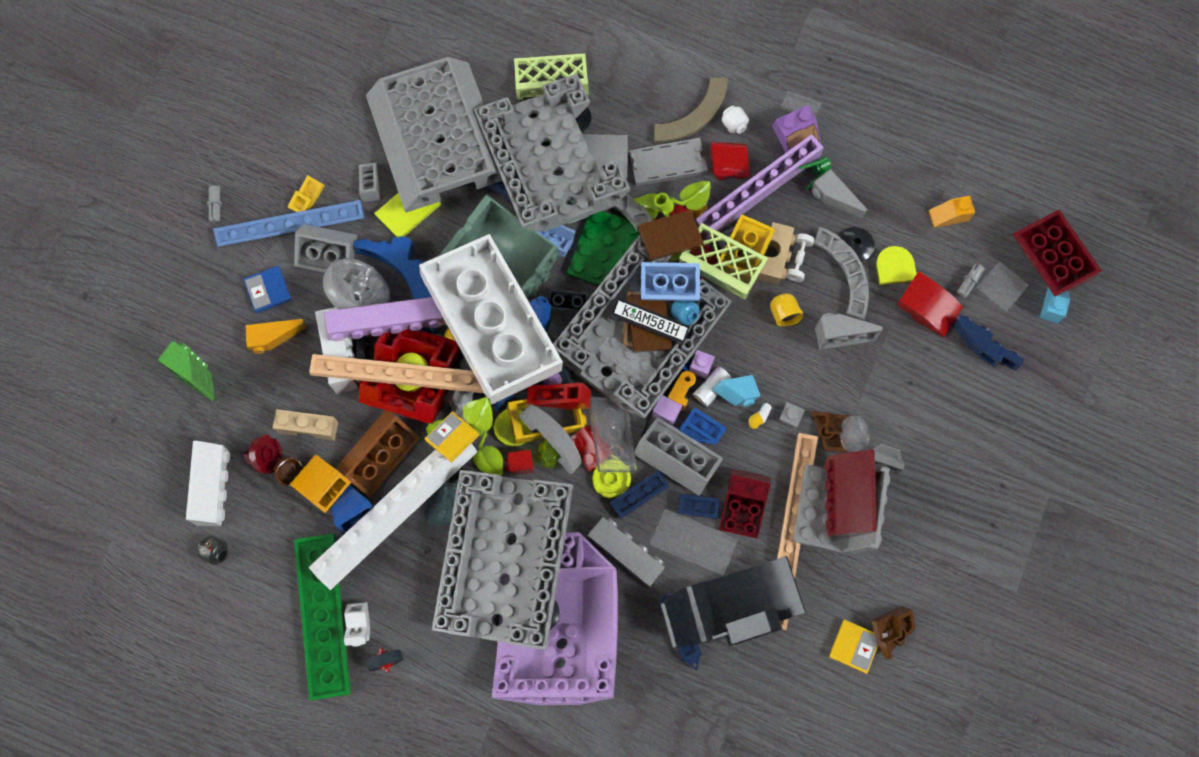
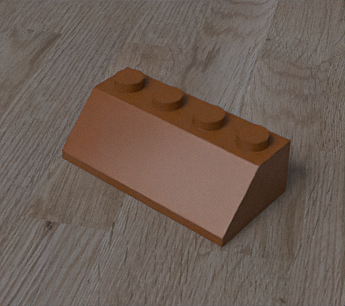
M384 411L335 469L371 498L419 441L420 437L396 415Z

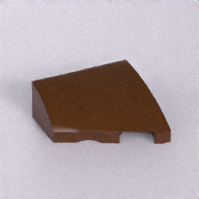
M811 411V416L814 419L825 451L839 454L847 453L851 416Z
M903 606L871 620L879 648L887 660L893 657L891 652L897 645L902 646L906 637L911 635L916 628L913 610Z

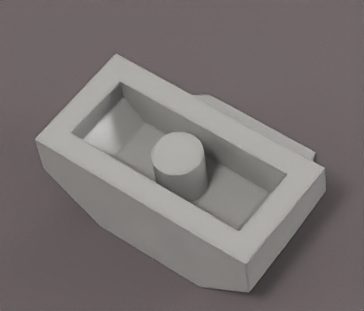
M883 444L872 449L875 450V466L889 468L890 471L900 473L903 470L905 464L902 461L899 449Z

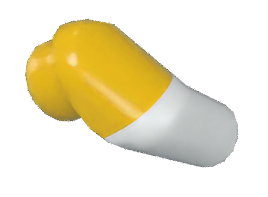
M764 403L760 411L750 416L748 419L750 428L756 429L766 421L771 410L770 404Z

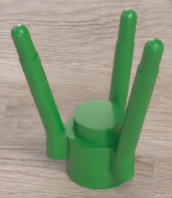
M826 156L799 167V169L812 167L816 174H820L806 187V190H809L814 181L831 169V162Z

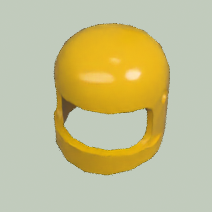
M780 294L770 303L771 312L777 325L780 327L798 324L804 317L803 311L792 294ZM798 314L796 317L788 321H782L784 318L790 315Z

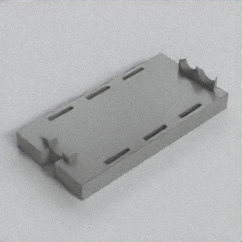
M700 138L629 150L635 185L641 186L707 174L708 169L705 157L701 158L700 155L703 154Z

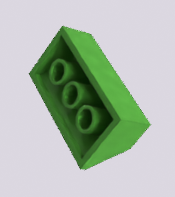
M172 341L158 361L182 382L213 401L215 395L212 373L207 369L208 365L191 351L188 346L182 342L178 345Z

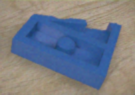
M694 407L679 431L698 443L716 445L727 428Z

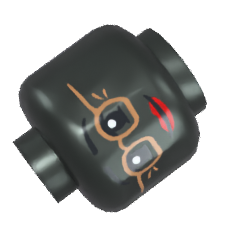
M215 536L206 537L198 544L199 558L211 565L224 562L228 556L227 544Z

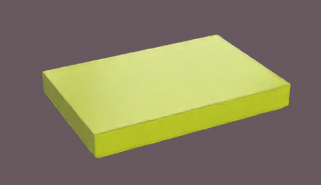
M398 193L375 212V216L397 238L400 236L405 237L434 212L441 203L437 202L405 212Z

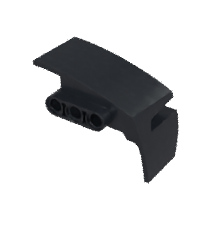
M787 556L717 579L682 588L670 594L661 604L673 648L709 643L726 638L728 646L737 645L782 629L780 621L806 613Z

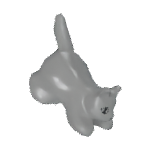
M449 390L444 398L445 404L451 406V412L453 411L468 423L464 418L463 408L468 402L472 401L474 392Z

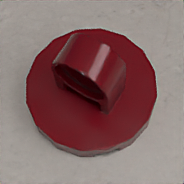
M271 435L257 436L252 441L249 450L243 453L246 464H251L261 474L274 473V466L283 455L279 441L276 438L270 437Z

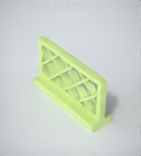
M585 54L514 59L517 100H523V97L543 95V85L556 81L555 78L560 74L563 77L577 73L582 75L584 78L580 79L586 94L589 95ZM575 60H582L578 67L572 64ZM556 62L564 63V65L561 68H558L554 64ZM539 63L546 64L542 70L537 67ZM526 64L529 67L523 71L518 65ZM567 67L574 70L570 75L564 72ZM550 68L556 71L552 76L546 73ZM532 69L538 72L534 78L528 74ZM541 76L548 79L547 81H537ZM524 77L530 80L527 83H519Z
M701 223L698 228L699 232L701 233L704 230L710 233L711 239L703 241L704 245L713 243L715 251L705 254L703 247H700L702 255L693 256L689 253L690 250L681 254L679 263H700V276L745 300L768 258ZM723 240L727 243L728 248L717 250L715 242ZM732 250H742L745 257L734 259ZM729 251L731 260L721 263L719 254ZM716 255L719 264H708L706 257ZM757 258L762 262L758 267L751 268L748 259ZM746 260L748 269L738 272L736 263ZM733 264L735 273H725L723 266ZM750 273L751 281L747 285L742 282L739 275Z

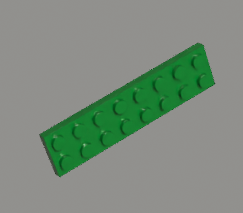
M334 533L294 539L309 701L352 695L347 646L344 643L345 626L340 582L330 590L309 569L336 542Z

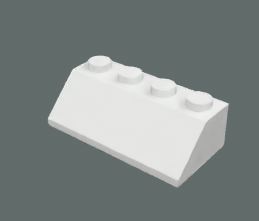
M193 441L186 520L197 526H221L222 521L225 519L223 501H226L227 497L225 482L228 481V471L226 466L230 460V453L223 445Z

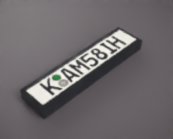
M621 298L617 299L611 317L680 345L684 344L690 328L686 324Z

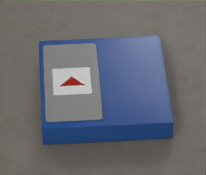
M280 266L243 279L256 314L292 301Z

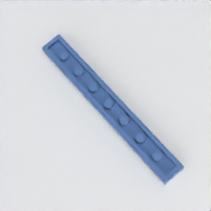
M361 200L213 228L217 247L296 232L303 224L322 227L365 217Z

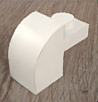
M347 604L345 610L347 627L344 636L345 646L366 644V641H369L370 638L368 604Z

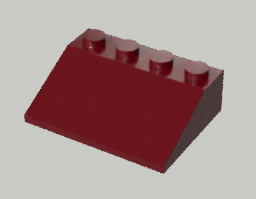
M1060 210L1013 233L1014 238L1055 297L1080 287L1093 280L1102 272Z
M875 450L856 451L826 457L825 471H827V480L825 482V490L827 491L825 509L827 511V521L825 526L828 536L854 537L877 532Z

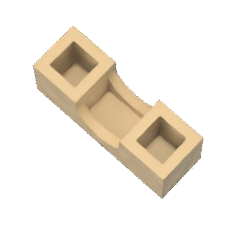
M773 222L771 227L776 230L769 243V247L775 248L778 256L767 257L768 260L757 279L779 285L781 279H785L787 269L784 266L785 262L789 263L792 252L789 251V247L794 245L796 235L793 234L794 227Z
M276 409L273 429L278 434L297 436V433L314 436L317 439L335 441L338 421L331 416Z

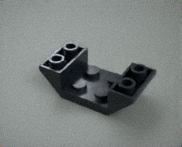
M550 289L548 302L551 305L547 335L552 344L588 301V293Z

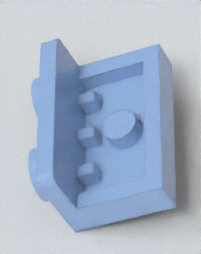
M563 225L544 232L536 231L558 247L559 256L565 257L573 244L575 230Z

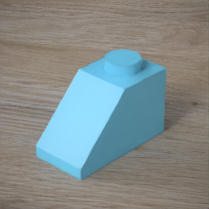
M1048 287L1040 318L1054 323H1059L1066 317L1070 302L1069 291L1055 297Z
M753 375L722 380L712 387L715 393L734 406L743 405L747 407L755 403L754 400L760 397Z

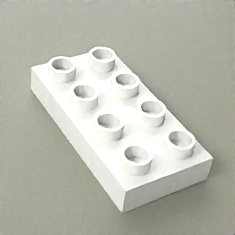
M490 234L419 265L420 276L486 397L489 398L490 404L496 403L562 371L563 361Z

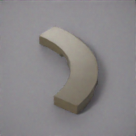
M710 77L709 88L705 98L688 116L671 123L655 124L654 144L675 142L703 129L715 117L724 101L728 78Z

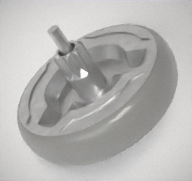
M352 258L339 259L333 262L324 273V292L329 301L338 310L390 302V290L387 282L374 267L363 261Z

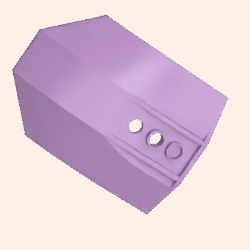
M579 532L565 534L555 600L559 605L560 615L557 624L550 630L547 650L498 641L492 690L493 699L533 705H581L614 698L618 634L617 570ZM504 574L501 582L503 585H507L510 577L508 574ZM499 614V626H500V625L502 624V622H503V618H502V616ZM560 639L567 640V645L563 649L557 648V642ZM563 659L566 661L564 667L556 668V663L559 660Z

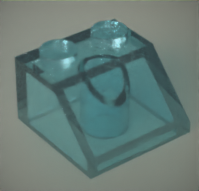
M444 483L429 497L426 525L450 526L458 483Z

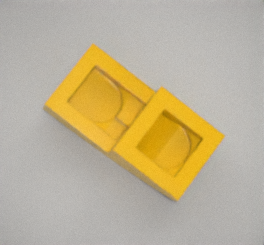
M307 175L300 190L295 191L288 208L295 212L310 210L325 184Z

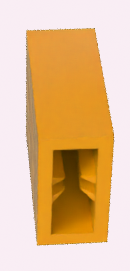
M315 454L290 485L326 513L351 482Z

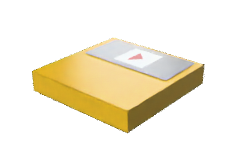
M452 411L425 440L452 463L479 436V433Z
M843 620L829 658L868 674L878 647L874 632Z

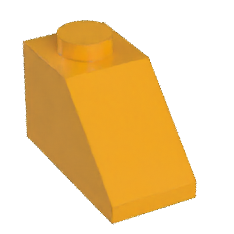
M970 196L951 199L929 210L933 228L970 221L975 213Z

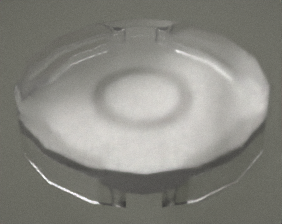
M860 416L845 418L841 425L843 432H840L844 449L848 453L866 450L869 445L870 435L865 420Z

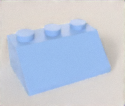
M642 262L641 300L700 301V263Z

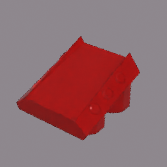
M711 142L712 174L715 175L716 179L725 180L728 176H734L736 179L750 177L746 144Z

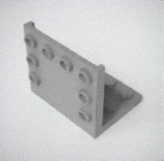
M809 464L805 465L793 542L844 555L878 549L882 541L880 533L881 526L885 520L883 512L884 506L887 503L886 491L890 483V469L885 467L875 469L877 532L854 537L828 536L825 526L827 521V511L825 509L827 491L825 490L827 471H825V468Z

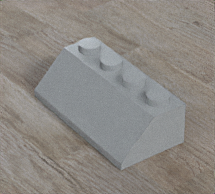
M659 417L656 418L641 438L633 453L699 496L723 460L721 456Z

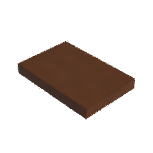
M691 210L637 226L650 261L703 247L704 245Z
M641 294L626 296V301L668 317L665 300H641ZM629 324L633 353L672 349L670 340Z

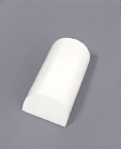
M717 367L692 396L707 408L718 396L712 387L722 380L732 379V377L723 368Z

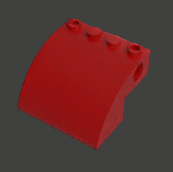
M407 329L400 333L386 332L380 335L375 343L374 361L396 363L404 354L415 353L421 355L426 360L428 366L456 369L461 349L457 342L452 339L421 330L412 331ZM362 381L359 390V403L433 424L449 390L421 387L417 391L412 392L401 390L396 384Z

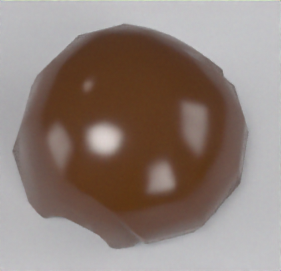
M283 457L274 466V477L282 486H291L290 483L303 470V465L294 457Z

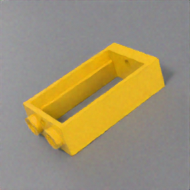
M527 399L508 402L507 405L515 444L545 439L540 432L523 435L518 410L528 407ZM572 409L576 425L563 427L567 434L577 433L582 427L587 425L586 416L584 413L582 414L581 409Z

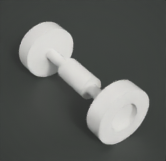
M807 234L796 235L795 242L801 245V248L797 252L795 269L787 270L785 277L788 280L794 282H802L804 280L805 274L799 271V266L802 265L804 259V248L811 247L814 243V238Z

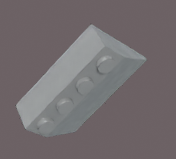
M582 134L598 171L600 164L617 159L627 180L628 135ZM560 170L554 172L556 176L563 174V171Z

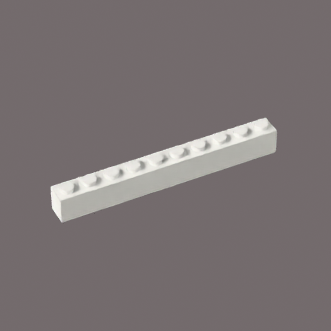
M471 443L450 463L437 450H434L321 555L309 569L331 590L478 451Z

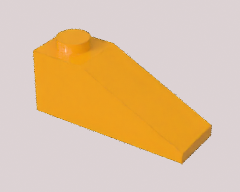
M303 319L246 325L247 348L254 354L265 353V351L272 350L307 329V324Z

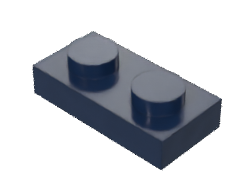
M680 494L678 515L717 519L719 499Z

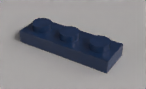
M657 470L611 501L610 505L621 520L669 488V485L659 470Z

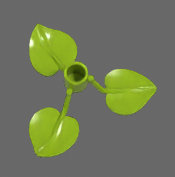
M701 181L685 187L680 193L682 201H678L674 197L669 198L666 193H650L634 198V201L643 206L652 220H655L658 212H662L668 217L669 213L673 210L674 203L681 206L686 204L689 210L701 209L708 202L711 184L709 181ZM683 252L672 255L670 260H678Z
M484 397L470 401L463 408L464 418L479 433V436H482L479 444L480 450H477L478 452L473 456L474 463L484 473L502 475L504 473L503 458L499 450L490 445L483 448L485 438L488 436L486 432L493 425L492 408L489 398ZM436 420L433 424H429L426 427L427 434L429 435L443 420Z

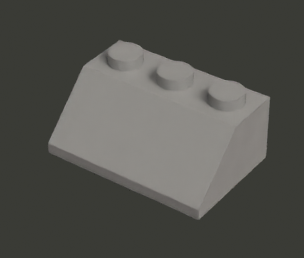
M303 224L295 232L294 266L325 272L333 262L339 259H354L356 251L353 246L354 241L357 240V235Z

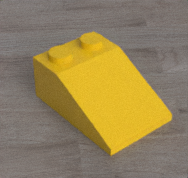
M741 214L730 238L764 256L776 229ZM732 250L734 259L745 257L742 250ZM729 251L722 253L720 257L721 263L731 260ZM757 258L748 259L751 268L758 267L761 264V260ZM746 260L736 263L738 272L748 269ZM733 264L723 266L725 273H735ZM750 273L739 275L741 281L749 284L751 281Z

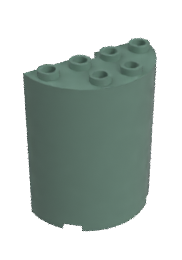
M486 195L469 216L465 226L459 229L440 255L490 234L527 299L530 296L534 297L539 291L538 287L540 284L546 282L551 275L549 271L560 255L558 254V247L538 232L522 229L520 221L515 215Z

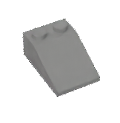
M834 313L822 315L815 327L819 350L874 342L883 330L882 326L842 314L834 315Z

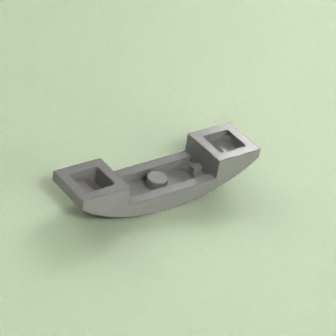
M530 404L519 417L531 431L537 428L560 454L559 463L570 475L573 474L582 463V460L572 439L552 417Z

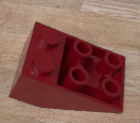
M732 468L719 530L758 539L771 485V478L769 476Z

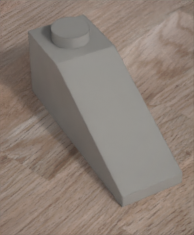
M831 169L814 181L811 190L817 199L860 219L864 217L867 211L866 207Z

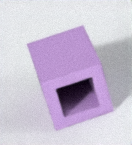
M697 350L689 371L695 376L706 380L715 356Z
M662 395L652 408V416L655 418L659 417L673 426L682 409V405Z

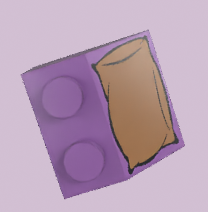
M809 105L776 119L772 125L785 153L811 134L821 143L817 120Z

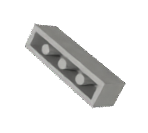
M602 517L588 534V539L645 586L650 588L665 569L662 566L664 564L663 561L657 556L651 557L647 553L648 549L641 543L635 544L632 541L633 537L626 531L621 532L616 528L618 525L610 518L606 520Z

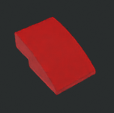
M920 271L917 272L896 305L911 314L912 319L943 338L963 308L948 291Z

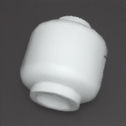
M731 106L723 112L722 122L730 133L740 134L747 129L746 125L749 119L741 107Z

